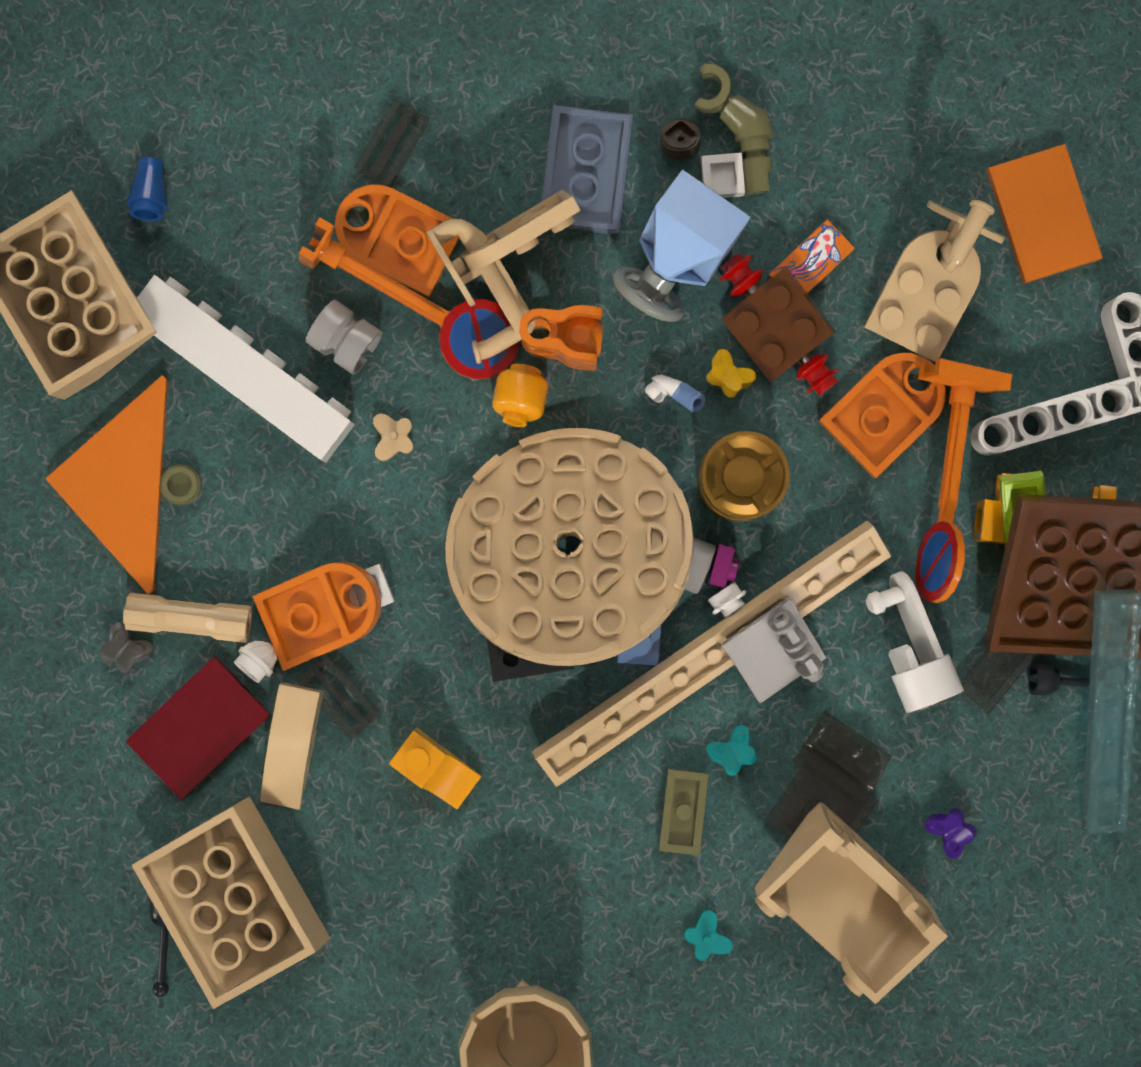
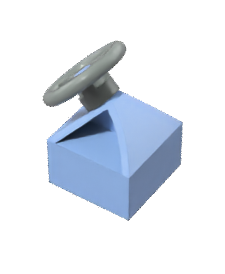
M682 169L656 204L639 239L649 265L645 271L626 266L616 269L613 274V282L617 290L633 306L651 317L667 322L680 320L684 315V306L672 290L675 283L706 286L733 248L751 217ZM664 300L670 305L671 309L663 302Z

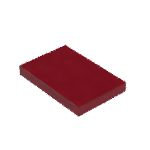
M214 656L125 742L180 800H183L272 714Z

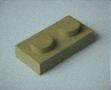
M667 768L659 851L700 856L709 778L708 772Z

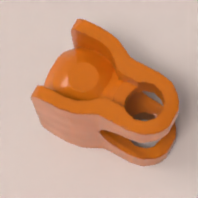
M574 305L563 310L532 309L526 312L520 320L519 334L522 339V347L526 352L535 357L556 359L567 367L578 370L596 371L597 358L601 353L603 308ZM535 320L533 330L536 328L546 329L550 332L549 336L543 339L531 337L528 333L530 322Z

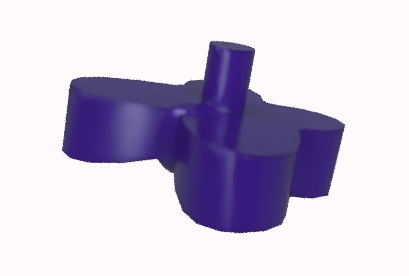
M958 808L951 809L948 815L932 814L924 824L927 832L943 837L945 854L952 859L958 858L965 845L973 842L977 835V829L973 825L964 822V814Z

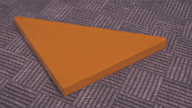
M163 375L45 478L148 595L156 591V562L158 558L160 529L159 515L162 498L160 479L163 474L167 389L169 388V380Z

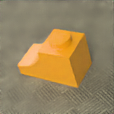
M419 728L413 730L389 762V765L421 789L424 788L455 809L459 808L482 777V775Z

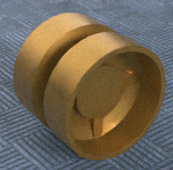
M751 431L735 432L717 441L704 455L697 473L698 491L705 505L717 516L734 522L753 520L772 511L784 498L790 480L788 461L781 448L767 436Z

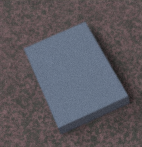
M553 105L542 201L560 190H564L573 196L581 211L573 215L575 222L565 229L619 235L633 114Z

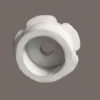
M735 582L721 590L708 600L714 608L712 614L716 615L721 611L726 618L745 605L741 597L746 594V591L743 590L741 592Z

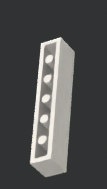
M154 275L137 297L157 331L154 336L318 459L326 463L355 425L347 419L351 411L333 397L326 403L316 396L315 393L319 387L299 373L294 379L282 369L287 363L270 350L266 349L263 355L250 346L255 339L236 325L229 331L218 322L222 315L203 300L198 307L185 298L190 291L175 279L169 277L164 282Z

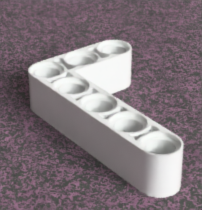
M1133 292L1123 293L1108 301L1101 311L1102 325L1119 380L983 420L972 429L970 438L973 448L982 455H996L1141 412V361H1134L1128 351L1131 342L1141 348V296ZM1118 304L1126 306L1130 311L1131 318L1129 323H1125L1118 318L1116 311ZM1104 392L1111 394L1115 399L1116 406L1112 413L1105 410L1102 406L1101 398ZM1066 403L1072 405L1077 411V419L1074 424L1068 423L1062 416V409ZM1026 415L1033 416L1038 422L1039 429L1035 436L1028 434L1023 427V420ZM987 426L994 427L1000 434V442L997 447L990 446L984 439V431Z

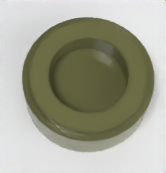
M182 464L173 465L162 474L160 490L167 501L176 505H187L199 497L202 490V480L198 472L192 467Z

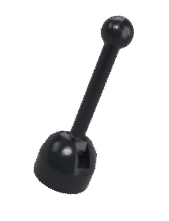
M1034 662L1030 666L1029 676L1038 674L1037 683L1029 680L1028 689L1031 695H1052L1061 685L1113 689L1116 693H1124L1128 689V682L1122 677H1117L1113 681L1061 677L1059 670L1050 664Z
M150 899V919L156 926L161 928L157 982L153 985L152 991L155 996L164 997L169 991V986L165 982L169 931Z

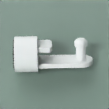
M902 571L892 574L889 580L890 589L880 593L877 591L869 593L866 605L869 611L876 615L885 612V608L894 604L898 607L920 664H918L911 646L906 644L892 649L889 652V658L896 674L891 677L906 713H915L957 697L964 689L950 655H943L913 581Z

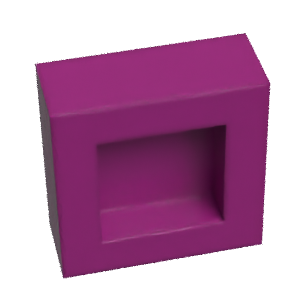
M722 544L716 546L707 580L708 585L725 588L727 581L734 582L740 561L739 558L733 557L735 548Z

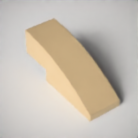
M289 683L279 684L265 758L260 802L301 809L324 691Z

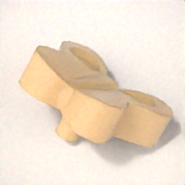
M377 414L373 418L374 427L381 434V441L375 449V456L379 460L387 461L398 452L409 454L413 451V443L408 435L412 430V423L409 419L402 418L399 421H395L385 414Z

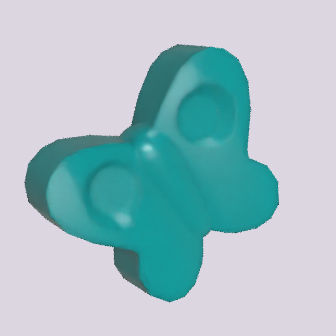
M743 725L737 726L733 730L730 741L727 743L711 742L706 747L709 758L713 762L722 764L725 772L730 776L736 775L742 765H752L757 761V754L753 747H751L752 737L748 728Z
M705 909L701 912L696 925L689 926L684 931L686 941L695 946L694 954L700 961H705L712 953L728 954L733 949L731 939L718 933L717 916L711 909Z

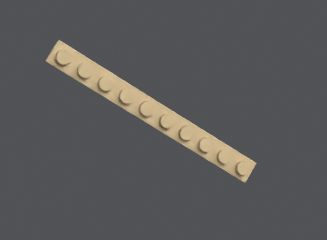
M868 521L864 522L533 750L532 753L554 785L558 787L735 665L722 646V643L787 598L792 600L803 618L890 558L891 555L875 527Z

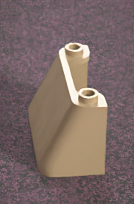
M819 802L806 815L755 886L757 895L755 902L766 915L771 918L775 915L781 918H785L787 915L791 917L841 963L846 973L842 979L847 987L858 997L864 993L875 1004L948 937L929 901L822 802Z

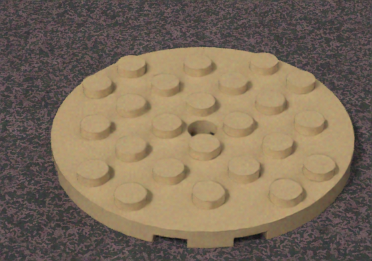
M565 428L538 433L520 440V445L508 450L501 456L494 455L473 475L474 481L466 490L462 499L458 498L450 517L446 536L445 550L448 577L453 592L471 623L493 644L506 652L535 663L555 666L584 665L611 658L634 647L653 633L670 615L678 603L691 572L694 553V535L689 508L681 488L678 487L675 480L668 473L667 468L645 448L642 447L640 449L622 440L621 436L588 428ZM574 536L581 541V544L570 555H566V553L558 549L559 543L565 537Z

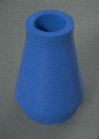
M152 157L139 159L138 170L126 202L130 207V215L136 219L158 221L163 218V212L168 209L163 176L164 163L159 159Z

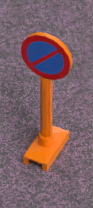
M319 217L315 224V234L322 239L319 241L312 237L309 245L316 249L314 252L302 246L299 252V262L311 269H314L320 261L334 269L338 266L439 325L440 351L446 363L459 375L471 379H487L506 370L513 362L519 342L490 358L481 360L480 364H477L472 347L473 340H476L477 343L484 341L511 325L498 303L487 299H473L476 304L472 307L465 301L455 306L451 311H447L346 252L347 248L332 239L334 225Z
M941 358L936 359V365L925 362L920 363L918 375L920 380L951 386L949 404L952 407L938 502V520L926 532L919 546L915 572L919 593L923 599L934 603L947 600L955 591L961 579L965 563L963 534L958 526L953 523L958 501L970 407L974 406L975 392L994 394L1010 391L1012 374Z

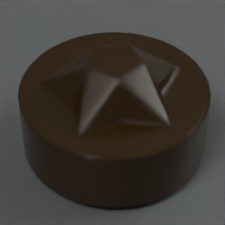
M674 119L666 123L661 129V149L666 156L672 159L684 160L691 158L700 148V129L690 120Z

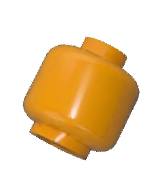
M512 364L509 369L503 370L497 377L492 407L495 412L503 416L504 423L515 427H525L527 422L538 420L543 415L549 385L546 379L541 376L539 369L526 364Z

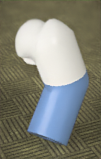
M662 374L652 377V382L645 388V393L656 403H661L669 395L691 412L700 411L705 404L704 395L689 384Z

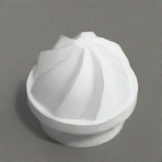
M253 641L238 650L240 655L234 663L252 680L259 683L264 676L270 677L272 675L277 656L270 643Z

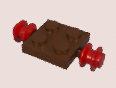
M738 253L721 267L724 274L720 277L719 281H731L734 285L730 293L731 296L745 294L747 298L726 314L722 321L770 383L794 364L798 363L801 365L804 363L798 369L795 379H806L809 382L810 387L807 395L815 390L820 396L838 382L834 374L840 369L830 370L825 363L829 357L828 354H817L810 358L813 355L811 351L837 331L787 267L783 268L760 287L758 283L761 281L763 269L753 271L748 265L752 255L750 254L743 258Z

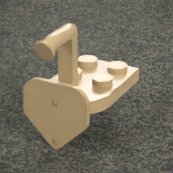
M564 190L558 191L487 235L463 219L444 221L426 232L470 307L476 303L465 284L482 275L511 324L484 341L478 343L476 340L472 341L477 364H480L481 360L490 358L522 340L519 334L520 320L530 310L500 259L514 250L518 255L522 254L539 243L537 239L539 235L549 229L553 233H557L575 222L573 215L581 210L573 196ZM458 235L466 250L461 254L462 259L459 257L451 262L441 245ZM535 320L529 324V334L532 333L535 327Z
M929 200L927 207L951 219L950 224L946 230L924 232L906 245L872 308L864 327L936 362V359L940 358L978 287L981 266L973 245L979 234L1001 244L1005 239L1004 236L984 226L989 215L994 214V208L983 201L972 200L970 202L971 209L966 217ZM938 247L941 253L939 260L936 256Z

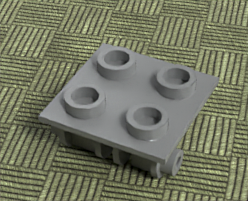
M787 598L722 643V646L759 703H762L800 676L804 679H809L810 682H816L824 675L822 661L826 659V656L790 598Z

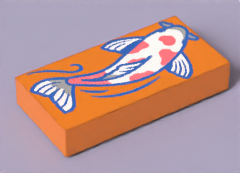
M827 219L783 260L768 277L771 279L779 271L787 267L808 294L855 248Z

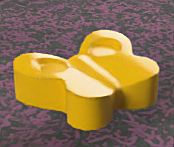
M720 349L712 358V369L707 374L706 379L710 384L722 388L723 393L727 397L733 398L741 389L751 386L756 379V373L750 368H737L733 364L731 354L725 349Z

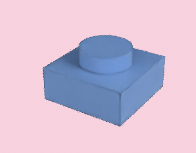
M661 625L646 639L618 654L617 663L658 665Z

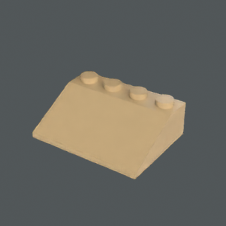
M72 190L0 233V313L50 396L63 400L69 398L100 379L157 333Z
M250 796L132 864L134 871L213 1009L312 955L330 939L329 934Z

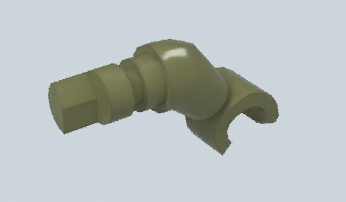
M707 63L700 66L699 72L703 80H715L721 85V91L711 100L700 97L694 104L695 109L707 114L721 112L720 119L734 133L735 142L740 143L741 153L746 154V159L742 160L745 185L744 195L770 191L768 174L772 173L771 157H767L766 152L770 151L769 140L774 136L769 116L764 109L740 94H737L735 97L731 94V82L728 74L722 67Z

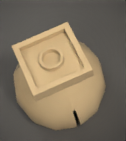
M523 979L516 987L504 988L476 1007L470 1014L458 1042L460 1067H594L592 1033L571 1002L538 985L530 986Z

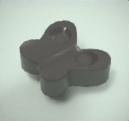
M115 623L109 630L108 642L101 648L100 657L104 661L115 662L120 672L128 673L131 671L134 663L147 660L151 656L153 646L146 640L132 641L129 638L128 631L125 630L124 624Z

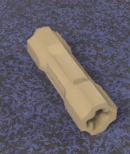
M130 593L127 596L123 611L125 630L152 633L168 631L211 636L216 640L247 643L250 639L253 617L252 606L229 603L212 605L167 600L162 596Z

